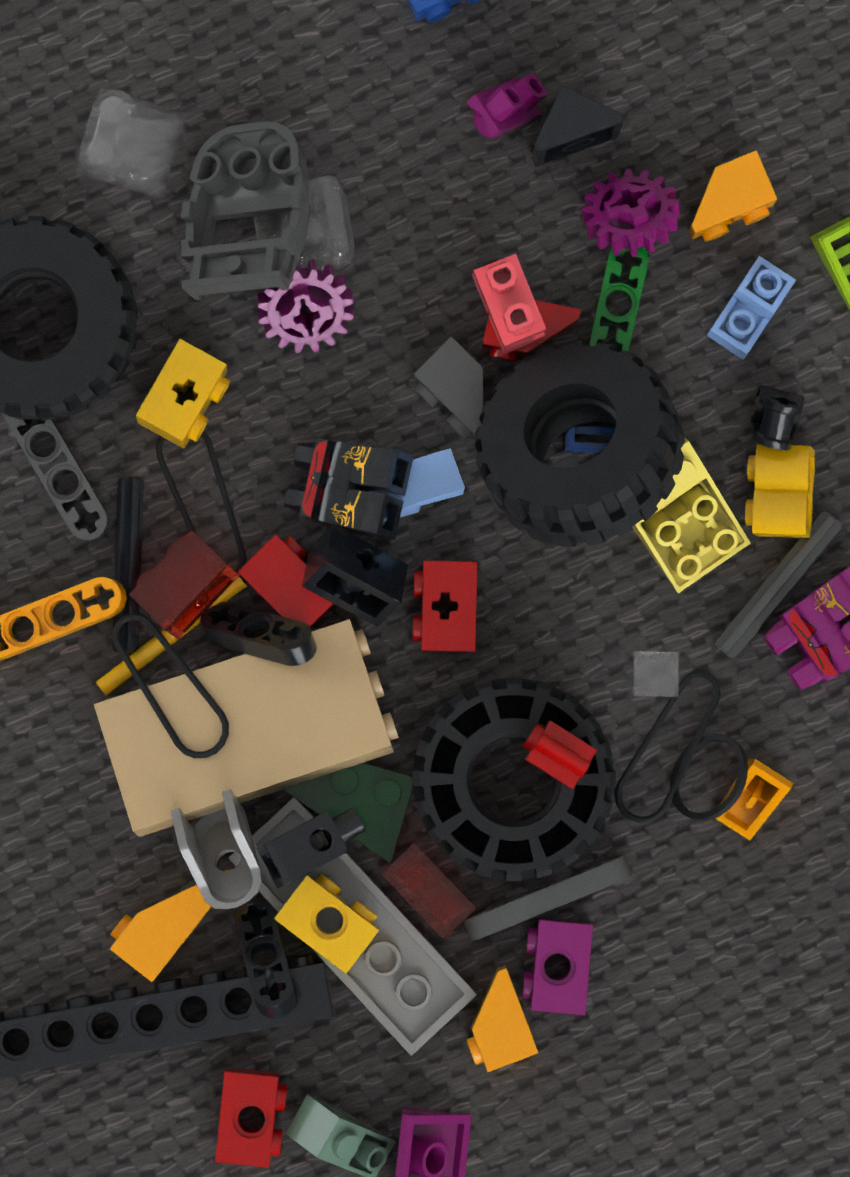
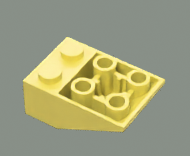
M685 437V443L681 448L684 455L683 465L679 474L673 475L675 486L666 500H660L656 505L658 510L647 521L642 519L632 526L677 593L686 589L751 543L694 448Z

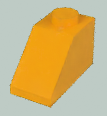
M505 965L496 969L471 1025L474 1037L466 1039L475 1064L484 1062L487 1072L538 1054Z

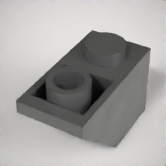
M450 337L413 374V379L418 383L414 391L431 408L439 403L450 414L445 421L460 437L465 439L470 434L475 439V432L478 426H482L479 416L483 409V367L456 340Z

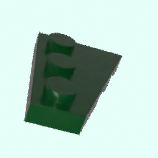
M361 763L283 789L319 815L328 811L331 817L334 818L348 809L354 808L365 828V832L354 837V839L389 863H392L413 788L412 776Z

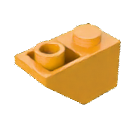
M757 150L715 167L688 231L691 239L703 236L704 241L708 242L729 232L728 224L743 219L745 225H749L770 215L768 208L775 204L777 197Z

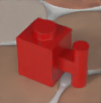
M548 721L545 728L536 724L522 746L529 751L525 758L526 761L570 789H574L580 777L584 776L591 764L592 758L597 752L595 748L552 721Z

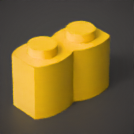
M757 444L756 455H749L747 477L749 482H754L755 490L753 499H747L745 523L746 526H752V533L757 537H811L815 475V450L811 446L792 445L789 450H778Z

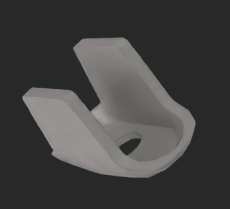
M231 789L222 792L226 809L193 819L191 823H189L180 808L171 811L180 852L205 902L214 909H230L241 906L258 893L261 884L260 868L247 816L243 806H241ZM228 852L240 854V862L234 869L229 871L217 869V862L222 855Z

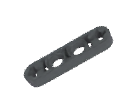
M2 414L71 533L84 541H93L102 537L109 526L107 511L52 419L45 420V423L32 426L22 435L20 428L28 426L27 422L23 419ZM41 432L51 433L56 441L54 452L47 457L36 456L31 447L34 436ZM63 470L73 471L78 478L76 491L67 496L60 495L54 488L55 476ZM86 491L90 496V500L82 501V504L86 511L91 514L98 512L100 519L95 522L97 530L93 533L86 528L78 529L77 523L82 519L76 507L73 506L69 512L64 507L66 503L77 501Z
M625 855L616 856L572 874L568 879L558 883L555 881L530 891V894L519 899L513 898L463 919L470 940L474 941L631 877L632 873Z

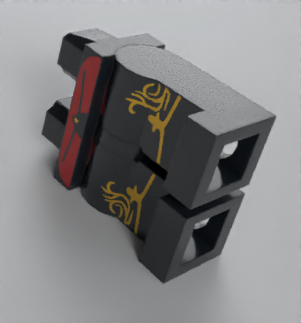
M316 438V443H299L296 446L294 464L297 468L309 470L306 487L290 484L286 491L284 506L299 512L300 517L317 523L334 524L340 528L395 540L404 501L383 493L362 491L360 487L405 496L414 456L394 448L380 446L377 448ZM397 465L398 474L396 476V479L392 482L395 466ZM386 508H387L388 518H387L385 524L382 526L383 520H384L385 511H386Z

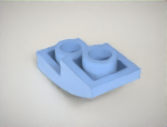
M759 256L708 332L707 337L744 360L796 279Z
M450 448L413 460L405 496L365 488V491L387 494L404 501L400 517L418 513L422 505L463 495L465 487ZM395 466L392 482L396 479V476L398 474L397 466ZM387 508L385 511L383 522H385L388 518Z

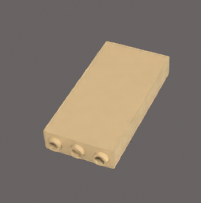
M348 619L312 631L317 651L312 659L298 666H287L243 654L192 671L225 713L229 723V735L225 745L216 754L207 758H192L183 754L175 746L141 689L94 704L133 832L137 836L142 837L174 826L171 811L177 808L181 809L188 821L226 809L222 792L229 789L232 790L241 804L334 773L338 770L394 753L391 740L399 737L391 713L381 714L377 698L385 695L377 671L370 673L367 671L363 657L370 655L371 652L363 629L354 631L352 623ZM185 674L147 686L181 743L188 749L195 752L207 751L219 742L222 735V723L219 716Z

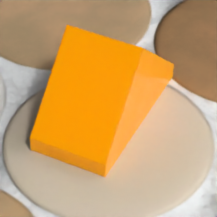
M749 758L747 761L748 775L740 797L727 812L715 818L749 841L794 784L757 759ZM737 778L720 804H722L732 792L736 784Z

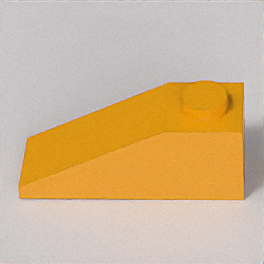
M196 884L138 912L134 918L126 914L110 934L116 939L110 950L149 981L153 982L212 906L205 902Z

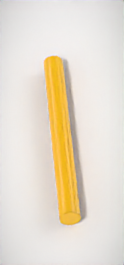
M235 573L160 632L170 645H173L201 623V615L207 608L221 602H228L246 588L247 585ZM154 636L129 657L139 671L166 649ZM123 660L97 680L96 683L107 696L133 675Z

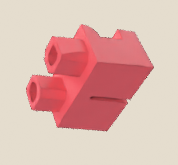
M516 254L473 271L472 278L485 310L489 313V320L503 355L545 338V324Z

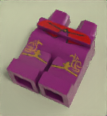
M850 565L777 617L779 622L774 624L762 636L775 656L794 644L803 655L804 659L786 670L788 677L798 690L814 685L819 681L821 683L829 682L850 668V620L842 625L839 623V621L850 615Z

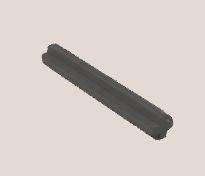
M826 511L818 515L812 523L811 537L800 538L715 641L718 650L731 659L737 658L841 531L842 524L836 517Z

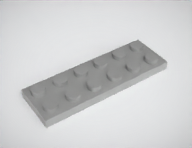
M295 797L252 835L261 874L259 892L278 912L308 874L286 886L277 888L256 848L314 818ZM316 833L310 837L311 845L315 850L324 847V840L320 834ZM234 852L229 859L237 866L241 856ZM345 853L309 874L317 878L320 872L342 888L338 896L352 906L358 900L378 916L373 923L379 926L380 930L347 974L317 951L315 952L412 1056L464 1008L477 993L349 854ZM326 907L319 911L317 922L324 931L334 932L343 925V917L336 908Z

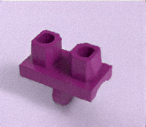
M532 73L521 80L517 77L477 93L467 101V104L471 109L475 110L473 117L477 130L483 136L492 139L530 123L539 117L542 112L537 104L548 94L537 76Z

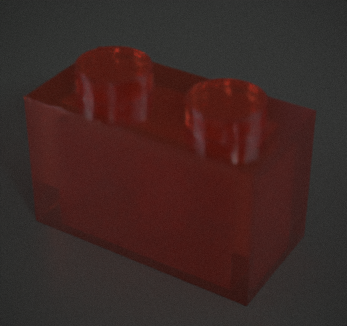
M192 530L185 536L178 537L170 544L166 552L167 555L155 568L146 570L138 578L135 585L136 588L129 594L165 631L178 640L240 576Z
M415 841L382 872L384 878L443 939L451 934L476 909V905Z

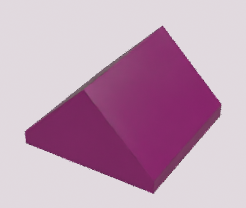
M402 1107L395 1177H465L472 1115Z

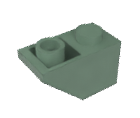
M308 1094L285 1133L316 1158L364 1177H377L396 1143L394 1139L336 1106Z

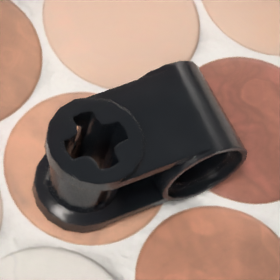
M760 385L757 392L759 398L754 415L751 416L750 421L753 427L752 438L757 443L769 448L789 450L792 446L793 434L796 431L803 409L804 396Z

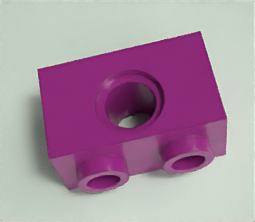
M538 918L537 928L528 927L526 954H534L533 972H524L522 999H530L531 1011L585 1015L593 924L591 922ZM556 953L565 955L569 960L568 971L565 975L558 978L550 977L544 971L546 959Z

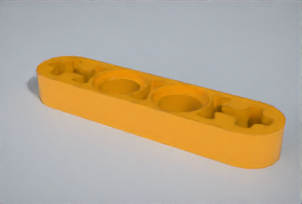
M98 577L0 615V635H2L5 643L9 646L5 650V643L0 642V661L118 615L125 607L127 600L124 587L115 579ZM101 586L105 590L114 591L115 597L109 599L110 607L108 609L100 604L89 606L86 610L90 613V617L86 618L85 606L79 599L78 594L82 593V600L89 601L100 596L99 588ZM66 600L74 607V619L67 626H59L53 619V609L57 603ZM25 616L32 621L34 632L29 640L19 642L13 635L12 627L18 618Z

